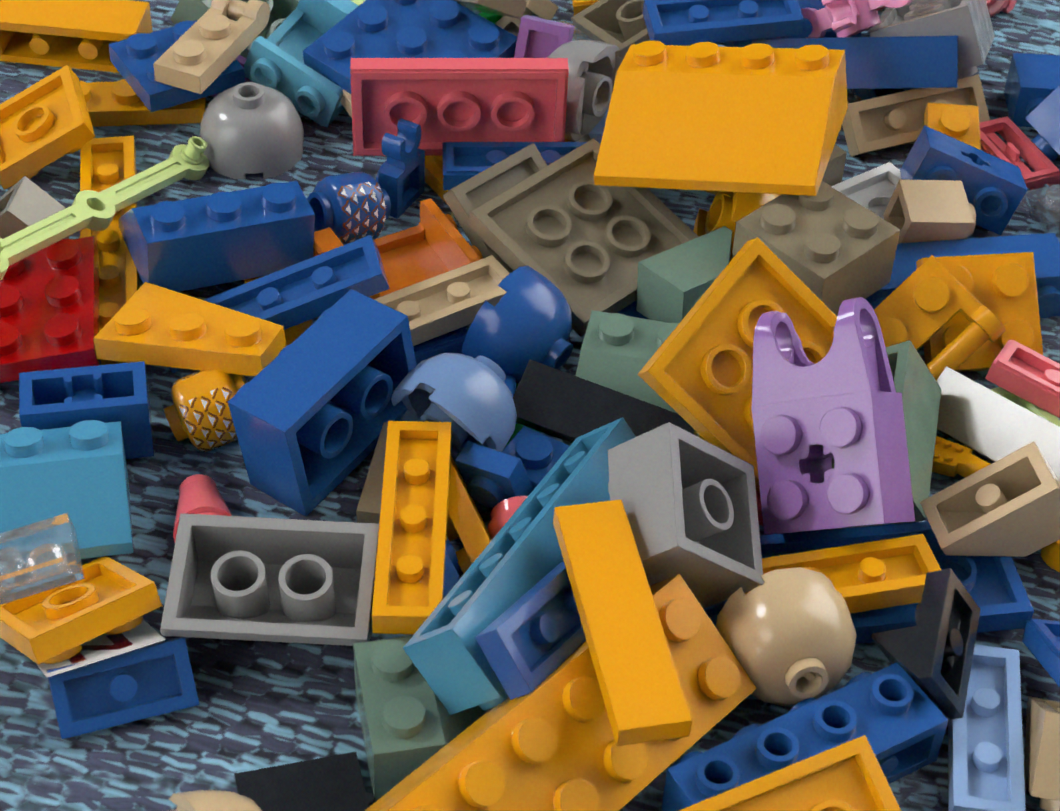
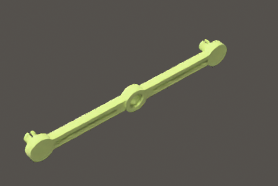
M192 136V138H189L187 145H176L167 160L101 192L92 190L80 191L70 207L4 239L0 237V281L4 278L8 266L84 228L96 231L107 229L115 212L183 178L188 180L201 179L209 167V160L204 154L207 148L206 141L198 136Z

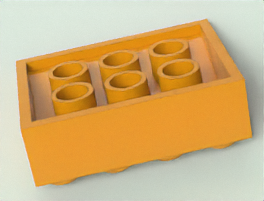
M654 40L631 44L616 73L594 171L595 185L817 196L848 109L845 50L827 49L822 45H806L799 49L773 48L764 43L750 44L745 47H719L712 42H699L690 46L665 45L660 41Z

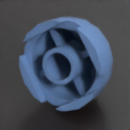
M442 353L425 359L405 376L393 391L391 397L393 406L402 400L408 409L401 417L402 421L451 422V456L454 461L467 441L502 452L515 429L517 412L512 393L504 382L506 375L495 362L484 356H477L474 359L471 356L460 353Z

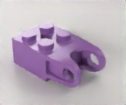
M862 297L844 300L841 303L834 327L832 346L827 355L816 364L812 363L806 356L802 342L787 313L779 311L763 313L757 321L753 341L752 417L764 535L915 521L902 393L896 392L881 327L872 306ZM832 457L835 461L834 469L831 466Z

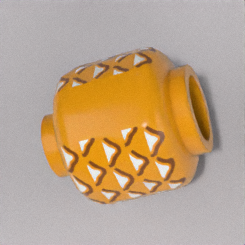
M199 370L176 380L171 389L174 404L164 408V413L177 441L189 438L193 446L199 451L207 452L238 440L228 401L247 383L244 375L228 374L221 370Z

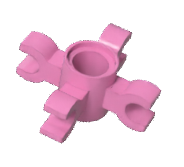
M821 0L825 6L820 10L803 8L801 12L803 18L808 19L812 24V33L807 38H824L826 31L831 28L836 32L837 38L850 37L881 23L876 9L882 6L900 8L907 6L913 0Z

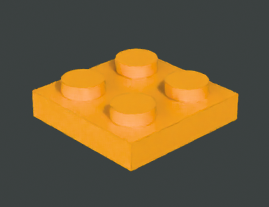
M68 64L0 104V185L4 190L16 184L24 176L28 179L34 177L45 166L66 154L77 152L86 142L95 138L80 80Z
M1033 252L935 257L983 306L995 314L1006 327V331L996 341L991 342L987 340L955 371L989 370L1009 339L1043 355ZM929 257L918 260L916 268L921 266ZM960 312L924 344L926 365L971 324Z
M108 556L99 557L0 602V638L36 664L59 663L77 655L82 650L81 644L104 633L109 635L120 634L137 627L142 623L143 615L162 607V603L154 581Z

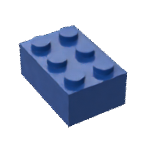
M350 289L331 308L326 309L318 320L295 341L284 347L278 356L259 374L237 391L236 395L228 401V405L252 486L298 513L307 516L376 448L383 423L401 421V417L408 409L402 400L393 406L391 397L393 391L405 376L417 366L407 315Z

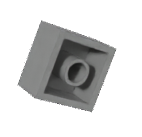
M670 422L608 450V491L610 501L622 499L649 586L680 574L704 609L728 600L741 587L744 593L764 584L761 577L763 575L754 466Z

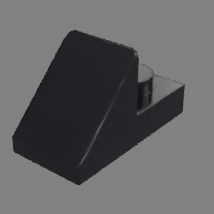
M951 568L926 573L922 600L918 603L915 611L917 626L874 633L871 635V638L890 663L898 662L940 711L949 719L963 718L981 609Z

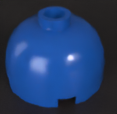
M518 267L499 283L498 286L507 291L495 306L485 301L477 312L467 331L462 346V354L471 356L474 359L477 356L489 358L504 371L505 375L516 377V383L519 384L530 359L560 370L570 357L573 344L568 342L572 331V312L563 293L550 280L531 267Z

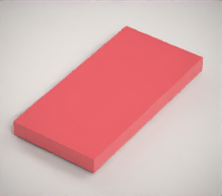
M351 58L353 156H385L382 153L381 147L383 135L389 133L397 136L398 121L401 118L420 125L421 140L418 148L425 150V156H442V144L445 142H565L569 74L568 58Z

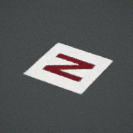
M143 620L140 625L127 632L114 635L104 633L81 644L82 650L68 660L54 664L40 663L37 666L48 678L166 639ZM76 664V665L69 666V667H66V668H63V669H59V670H56V671H53V672H49V673H47V671H46V670H48V669H53V668H58V667H62V666H67V665Z

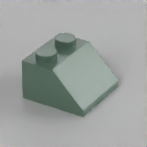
M412 636L353 643L355 695L374 802L490 710H482L478 705L450 715L403 649Z

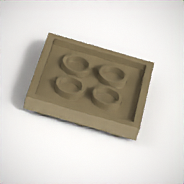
M594 138L471 211L468 224L513 271L518 267L529 266L545 276L563 293L571 307L572 329L580 337L586 333L592 310L618 313L637 300L638 262L699 237L648 188L595 185L594 171L600 144Z

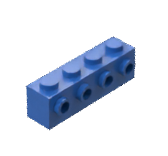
M898 662L875 673L863 672L853 677L844 687L819 699H804L797 703L788 713L763 725H748L739 730L730 740L707 751H693L682 756L672 767L667 769L661 809L662 811L682 810L863 735H866L888 784L937 761L948 719Z

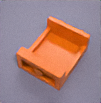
M432 198L420 201V222L417 226L374 239L390 289L372 295L369 298H379L483 259V256L475 245H470L461 235L452 216L444 214ZM330 227L314 232L313 257L343 246V243Z

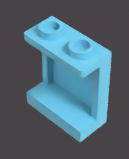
M299 0L297 8L267 39L258 36L253 41L244 65L245 77L254 83L280 91L291 100L297 111L319 125L328 127L344 109L340 102L343 96V89L305 65L303 50L356 9L358 5L351 0Z

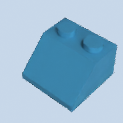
M85 420L71 427L43 430L34 427H20L6 434H0L1 569L133 553L130 490L121 421L104 423L98 420Z

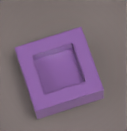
M529 15L522 16L514 58H547L559 46L572 41L575 26Z

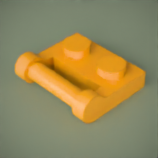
M933 255L874 309L881 327L885 347L910 340L918 351L958 312L971 323L926 365L936 381L946 366L956 370L987 340L994 342L1006 331V327L987 307L983 306Z

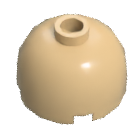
M801 567L775 569L761 575L765 584L754 588L748 594H744L742 587L734 592L717 616L716 628L757 689L751 695L764 702L776 705H795L807 698L821 697L841 682L851 667L857 635L846 601L842 594L835 589L831 580L823 573Z

